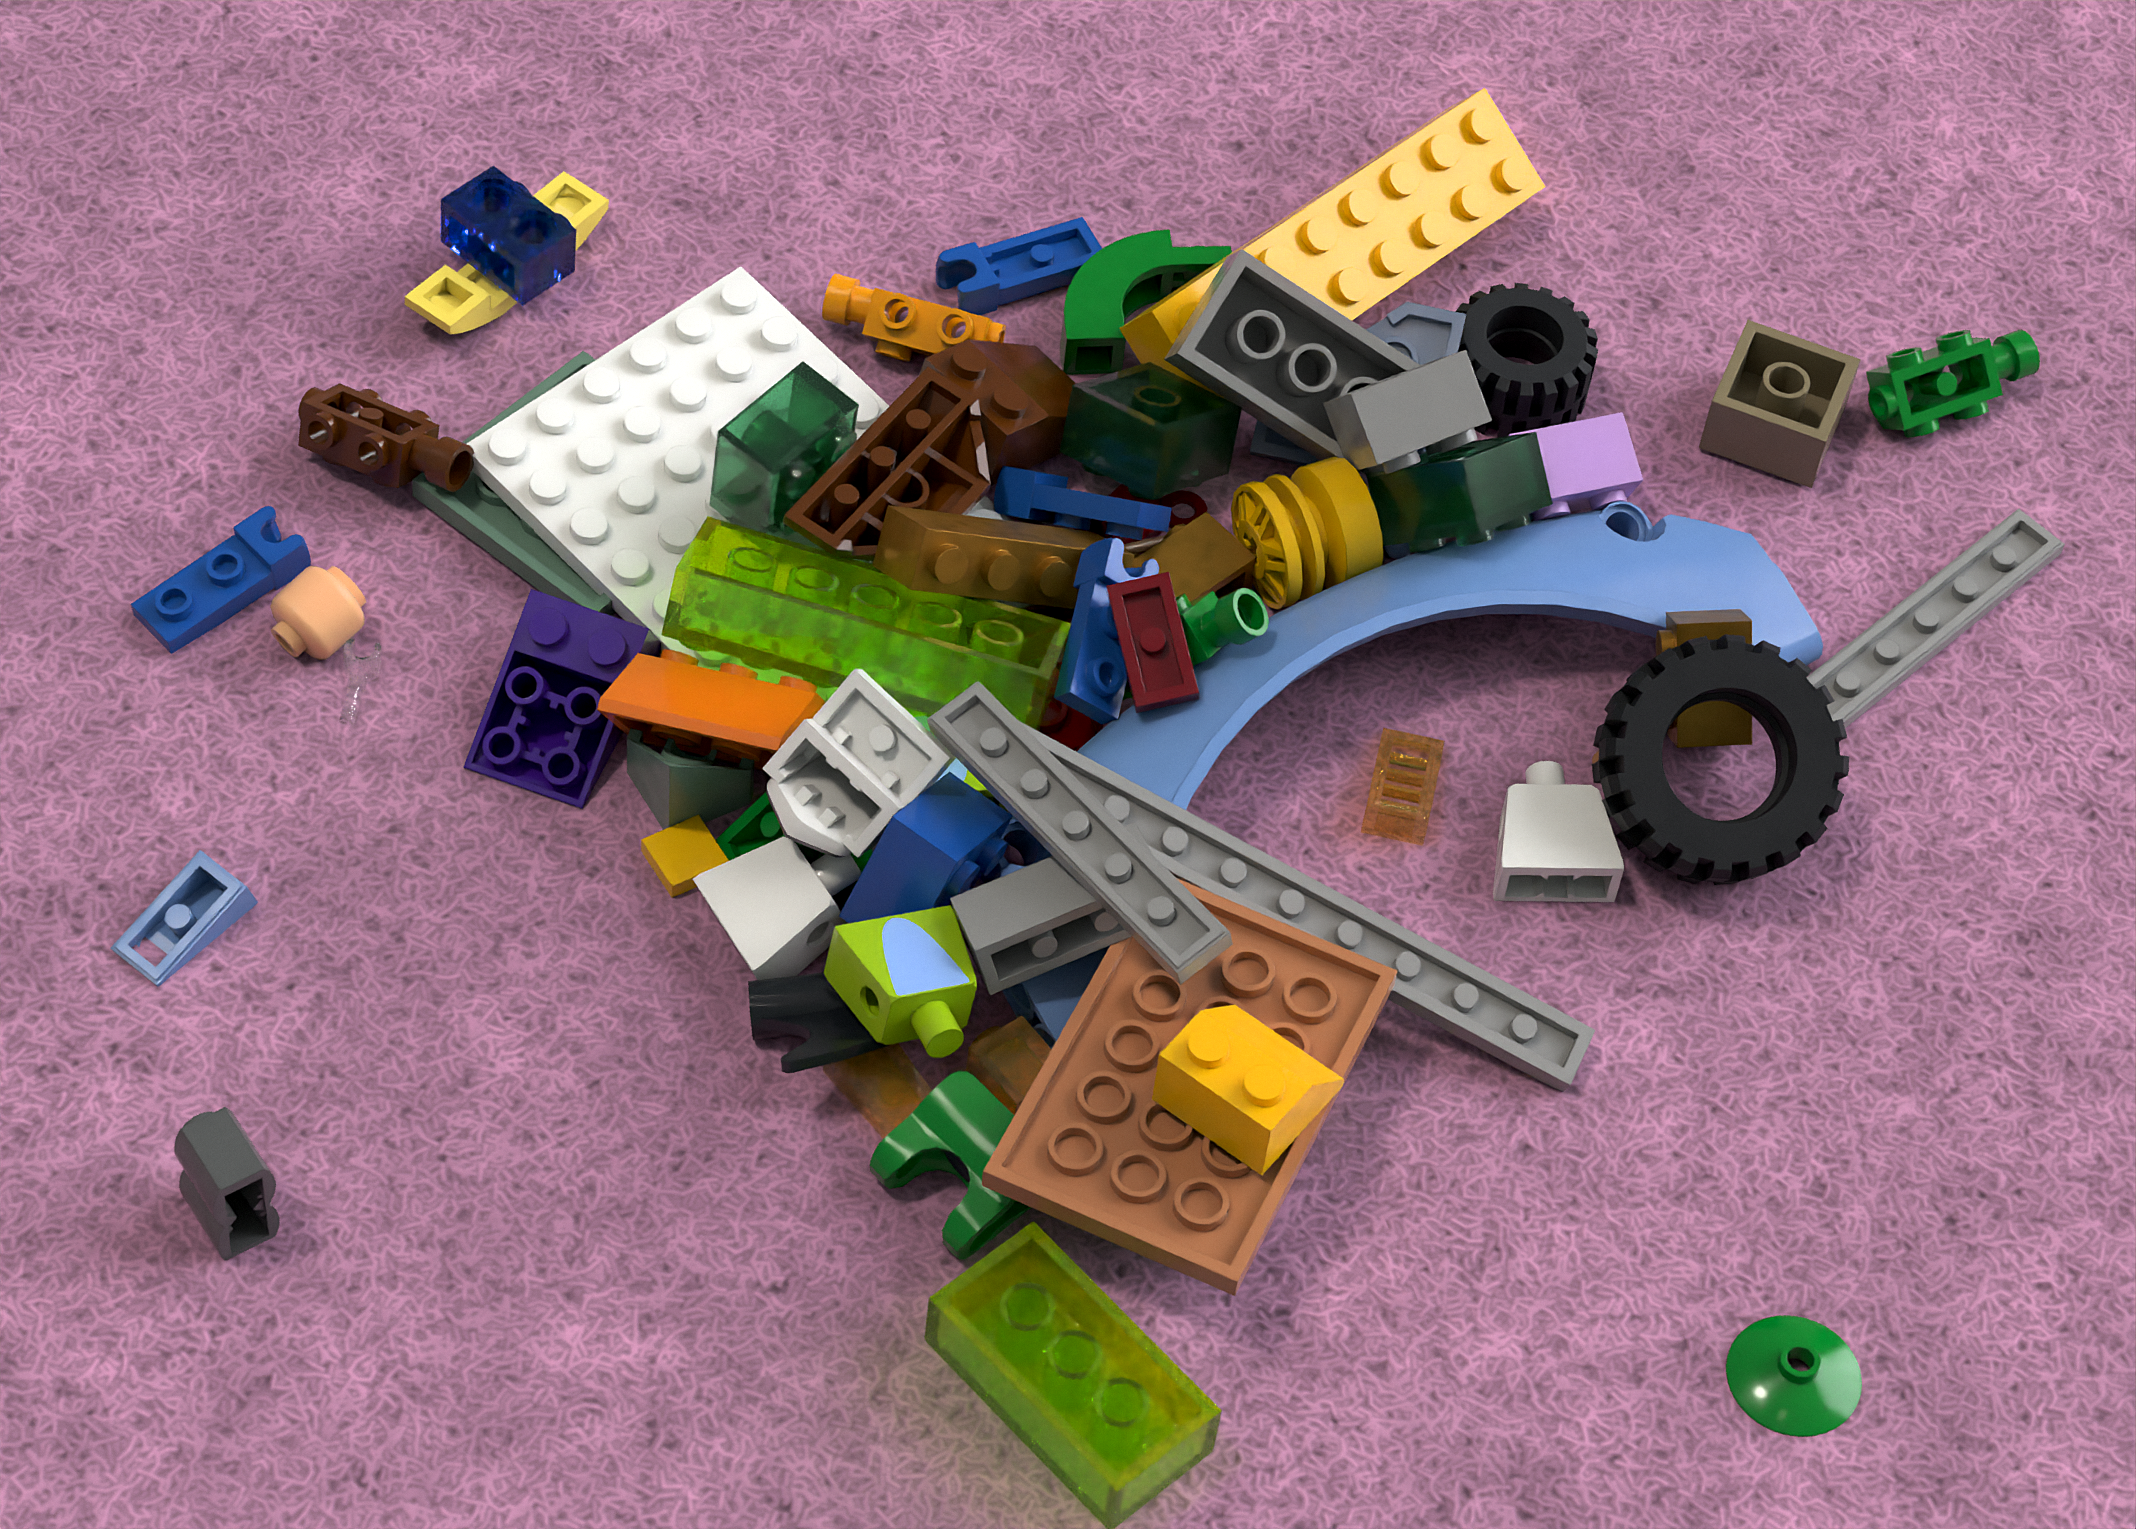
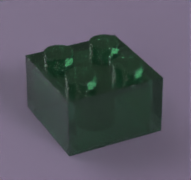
M802 361L718 430L709 505L764 549L782 534L790 536L796 531L783 523L784 515L857 440L855 427L859 404Z
M1147 362L1072 385L1060 452L1082 463L1083 469L1087 472L1099 476H1108L1127 486L1128 491L1138 498L1158 500L1166 494L1187 487H1197L1202 482L1229 474L1242 407L1152 362Z
M1537 432L1472 441L1445 452L1441 451L1427 456L1425 451L1419 454L1420 462L1389 474H1385L1384 470L1366 474L1371 498L1377 510L1383 546L1408 543L1410 552L1426 551L1446 544L1445 538L1456 537L1458 546H1468L1495 538L1493 528L1495 531H1505L1531 523L1529 513L1553 504Z

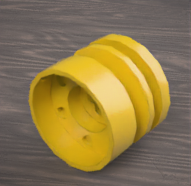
M1331 457L1299 467L1292 474L1291 480L1285 475L1275 474L1267 477L1264 482L1252 481L1242 484L1233 494L1231 506L1233 534L1235 538L1257 557L1252 574L1254 576L1253 584L1264 603L1270 608L1279 610L1292 606L1298 599L1305 600L1322 592L1323 586L1326 589L1331 588L1357 575L1382 566L1383 540L1377 510L1368 487L1357 469L1345 458Z

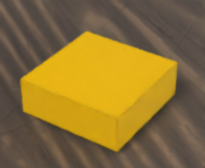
M699 815L641 839V852L672 898L696 888L697 886L693 878L729 861Z

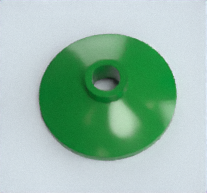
M1780 1315L1756 1321L1746 1327L1736 1337L1727 1356V1382L1738 1405L1754 1421L1780 1434L1810 1437L1830 1432L1842 1425L1852 1415L1861 1396V1371L1849 1346L1831 1329L1807 1318ZM1792 1358L1802 1360L1808 1365L1809 1370H1795L1789 1365L1787 1360Z

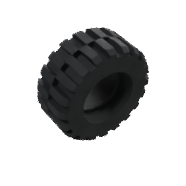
M1727 634L1715 640H1708L1706 636L1687 640L1680 646L1665 650L1639 667L1626 679L1627 682L1624 686L1613 694L1604 709L1608 714L1604 723L1597 727L1593 746L1599 748V759L1592 764L1593 782L1601 783L1605 797L1601 801L1605 806L1608 818L1613 816L1622 830L1616 836L1628 850L1634 847L1639 849L1646 855L1643 863L1658 872L1667 869L1677 873V880L1694 884L1701 881H1710L1714 885H1724L1753 879L1784 867L1801 856L1800 852L1807 846L1815 844L1827 830L1824 823L1828 816L1838 812L1844 796L1842 792L1837 790L1839 780L1848 776L1849 756L1840 755L1839 741L1847 738L1843 719L1832 720L1826 705L1835 700L1826 686L1823 685L1816 689L1806 678L1812 670L1798 658L1787 662L1779 657L1780 647L1766 641L1752 645L1745 642L1744 636ZM1709 701H1724L1737 705L1750 713L1762 725L1770 738L1776 759L1773 788L1766 800L1756 810L1744 817L1724 821L1703 818L1688 809L1677 798L1666 779L1662 762V748L1665 735L1674 720L1686 709L1696 704Z

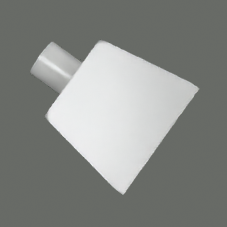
M1540 761L1532 764L1525 772L1527 784H1514L1507 789L1500 816L1493 888L1494 901L1614 902L1624 871V864L1605 806L1601 801L1600 791L1592 785L1565 784L1563 767L1557 762Z
M781 837L705 871L693 878V881L756 979L764 980L797 976L830 947L834 926L847 924L845 920L839 917L841 912L832 897L856 882L862 872L851 855L835 858L825 854L809 864L793 840Z

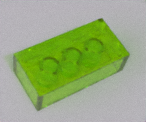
M1034 1221L929 1297L924 1340L1107 1529L1116 1528L1214 1451L1222 1410Z

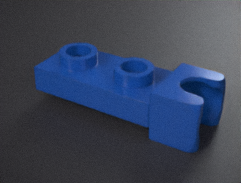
M1080 217L980 248L976 242L945 250L940 253L936 262V284L941 289H950L958 286V309L976 315H983L996 311L998 305L1069 285L1080 267L1091 256L1101 250L1102 247L1084 218Z
M1002 466L994 496V511L996 513L1089 531L1092 519L1107 521L1105 534L1142 540L1144 528L1168 532L1171 507L1066 489L1068 477L1008 466Z
M265 506L234 526L235 535L131 603L133 615L172 654L222 624L272 589L278 590L291 582L304 569L311 566L309 549L304 538L298 534L291 535L281 541V534L275 521L277 517L276 511L272 506Z
M1119 538L1097 541L1085 548L1080 555L1073 585L1079 589L1054 694L1055 699L1101 725L1118 719L1127 682V674L1108 602L1106 586L1159 573V565L1155 559L1145 561L1142 567L1124 569L1122 563L1124 544Z

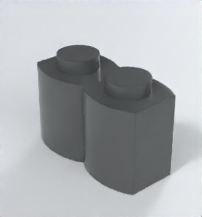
M224 1107L216 1112H203L188 1120L179 1130L174 1143L175 1156L183 1167L179 1180V1189L219 1255L226 1261L276 1236L280 1218L271 1203L275 1194L276 1181L230 1109Z

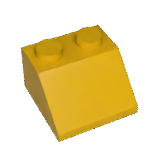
M1230 1005L1200 1010L1159 1054L1152 1100L1251 1169L1263 1175L1343 1087L1344 1079L1238 1006Z

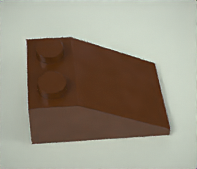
M968 339L925 358L920 371L921 374L929 366L979 399L980 423L985 440L990 486L997 484L1002 466L1027 470L1101 435L1116 423V420L1037 346Z

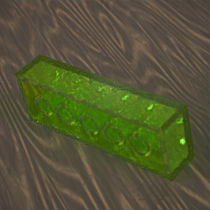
M707 516L675 569L661 635L679 640L684 647L694 651H716L739 658L745 665L755 669H777L797 675L820 688H838L854 669H862L902 707L922 712L928 718L979 681L1018 721L1038 731L1057 685L1071 623L990 599L910 590L871 564L849 558L834 557L824 550Z

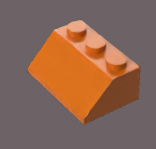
M664 649L661 652L660 658L637 653L600 697L597 710L627 735L631 728L643 731V743L664 748L667 739L671 738L674 739L676 746L687 754L702 757L708 755L711 749L717 751L715 757L717 761L739 765L743 757L755 761L754 769L764 771L762 768L802 721L813 718L826 701L816 693L818 688L816 685L802 679L781 676L779 683L774 684L757 680V672L740 665L721 663L719 671L699 667V660L688 654Z

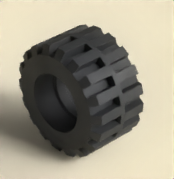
M1515 283L1514 288H1506L1503 284L1491 286L1489 294L1479 290L1470 296L1468 304L1461 303L1456 312L1466 314L1458 352L1466 350L1492 419L1488 423L1475 427V431L1485 435L1488 428L1498 430L1497 440L1504 441L1511 433L1576 421L1577 413H1582L1586 403L1598 354V348H1596L1598 338L1595 329L1588 328L1590 319L1584 311L1573 310L1574 302L1565 296L1558 299L1552 296L1553 290L1540 287L1538 291L1528 289V284ZM1504 357L1520 358L1533 364H1520Z

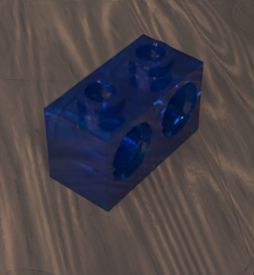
M494 165L441 199V242L522 306L575 272L576 229L565 216L553 212L531 195L522 183L513 181Z

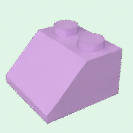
M1623 412L1509 434L1478 474L1485 492L1513 523L1530 519L1538 521L1570 515V511L1591 508V511L1605 509L1614 502H1627V498L1643 481Z

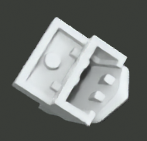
M854 669L814 717L804 719L762 769L772 777L767 783L766 794L786 838L835 858H842L852 853L859 858L878 844L892 816L931 787L956 757L865 671Z

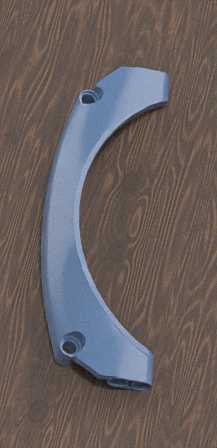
M1618 501L1609 504L1605 509L1518 524L1458 539L1395 560L1319 592L1271 616L1267 631L1263 635L1242 645L1230 643L1222 647L1209 659L1193 666L1199 690V699L1137 714L1134 705H1132L1120 714L1117 720L1110 722L1077 752L1186 810L1192 796L1221 751L1256 712L1288 685L1331 658L1380 636L1439 620L1485 614H1543L1595 621L1656 638L1657 631L1666 630V612L1741 609L1752 620V645L1766 641L1781 648L1779 657L1787 662L1798 658L1805 665H1809L1818 660L1822 655L1823 643L1815 623L1784 573L1771 561L1752 534L1672 514L1663 517L1652 526L1647 516L1639 507L1630 502ZM1013 816L1001 839L1019 851L1022 855L1024 866L1010 864L1002 856L994 869L986 876L981 873L980 878L986 884L1049 858L1052 854ZM1110 946L1002 990L1013 1012L1041 1057L1049 1055Z

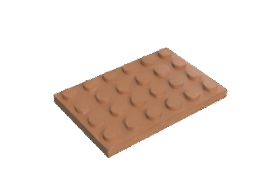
M1176 878L1230 931L1233 945L1181 985L1133 937L1110 945L983 1171L982 1186L1235 1296L1340 1090L1266 1172L1260 1175L1152 1100L1159 1054L1200 1010L1236 1005L1342 1077L1345 1083L1395 985L1398 970Z

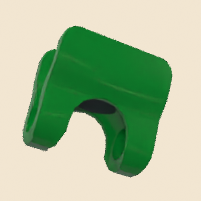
M966 1071L954 1072L939 1083L917 1108L878 1144L871 1157L870 1172L889 1189L904 1187L912 1179L924 1172L936 1170L952 1173L963 1181L968 1192L960 1204L949 1214L942 1229L943 1244L961 1260L975 1254L1031 1208L982 1186L983 1171L1015 1115L974 1075Z

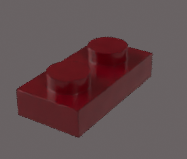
M1169 572L1106 586L1108 602L1136 714L1199 699V690Z

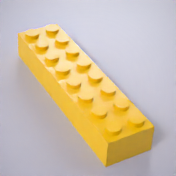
M1483 88L1448 107L1231 254L1241 249L1246 251L1345 317L1353 320L1545 188V185L1487 90ZM1227 256L1119 328L1173 416L1185 429L1219 413L1232 404L1164 360Z

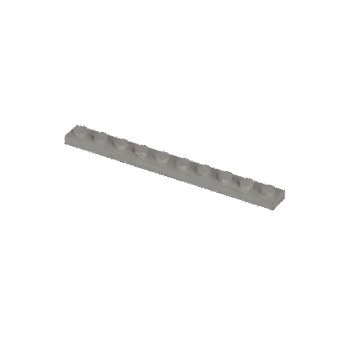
M1020 722L1123 826L1136 822L1153 856L1174 877L1398 970L1395 985L1388 1000L1559 1091L1564 1092L1571 1085L1595 1029Z

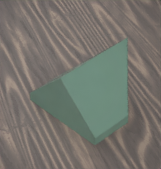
M631 728L627 736V773L663 830L696 815H699L702 821L706 823L749 805L753 797L755 761L742 757L739 767L712 766L717 754L716 750L711 749L710 753L706 756H692L680 750L676 746L674 739L668 738L660 755L643 744V731Z

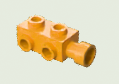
M836 273L830 279L822 307L823 320L848 326L851 321L864 324L862 334L868 339L878 342L875 350L876 353L910 362L912 352L931 356L968 339L1004 343L1006 325L993 322L988 317L916 299L901 293H894L879 288H874V290L860 286L859 279ZM908 310L907 317L902 322H899L901 314ZM966 325L964 333L960 337L955 338L957 330L961 326Z

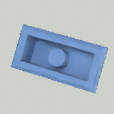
M199 850L110 949L159 987L252 909L258 901L246 885ZM144 937L167 954L156 967L132 948L134 945L140 947Z

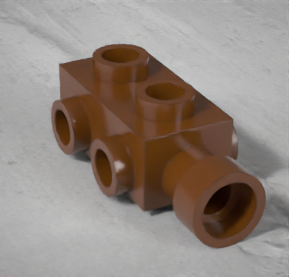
M341 383L325 391L313 387L301 399L298 410L301 420L298 446L321 455L327 463L347 466L372 477L375 483L391 488L405 486L419 474L424 473L428 482L451 492L459 490L466 483L474 465L473 448L448 436L438 439L440 425L433 423L432 419L421 410L407 412L384 402L379 394L371 389L358 391Z

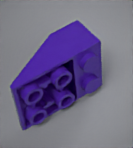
M531 589L463 768L583 809L623 734L620 728L597 710L600 697L637 653L658 657L661 650V642L649 628Z

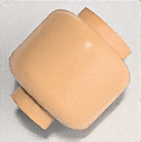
M309 566L271 601L270 608L277 622L271 629V633L277 642L293 657L297 658L301 653L306 652L313 658L326 660L364 625L365 618L361 607L366 603V599L357 585L337 567L331 566L328 570L317 566Z

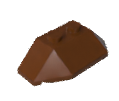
M928 366L784 515L783 523L834 557L874 561L888 505L967 515L988 493L991 484L985 440L980 423L979 399Z

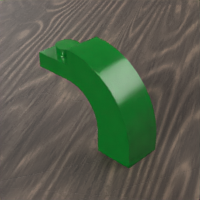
M1169 229L1128 236L1099 250L1080 267L1068 287L1060 338L1062 371L1067 375L1122 373L1126 339L1119 328L1124 325V321L1139 308L1159 302L1231 254V246L1172 247Z

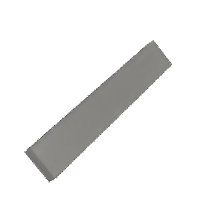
M2017 509L1806 677L1816 689L1825 685L1835 701L1826 705L1832 720L1843 719L1845 728L1848 727L2062 553L2065 544L2023 511Z
M979 681L927 719L930 732L1180 985L1233 945L1230 931Z

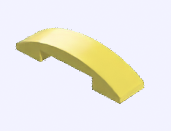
M562 172L525 201V219L458 272L445 264L405 296V305L450 335L467 332L493 321L507 312L576 252L608 210L609 200L568 173Z

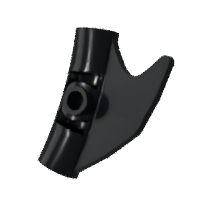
M824 972L748 981L753 1041L801 1036L808 1039L781 1057V1068L784 1073H794L840 1062L889 1046L876 1042L828 982Z

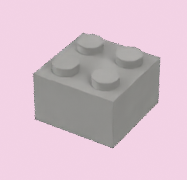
M1466 350L1430 361L1323 403L1343 457L1357 470L1368 468L1371 478L1384 473L1389 474L1420 462L1421 459L1417 450L1423 447L1427 456L1475 441L1478 437L1474 428L1492 421Z

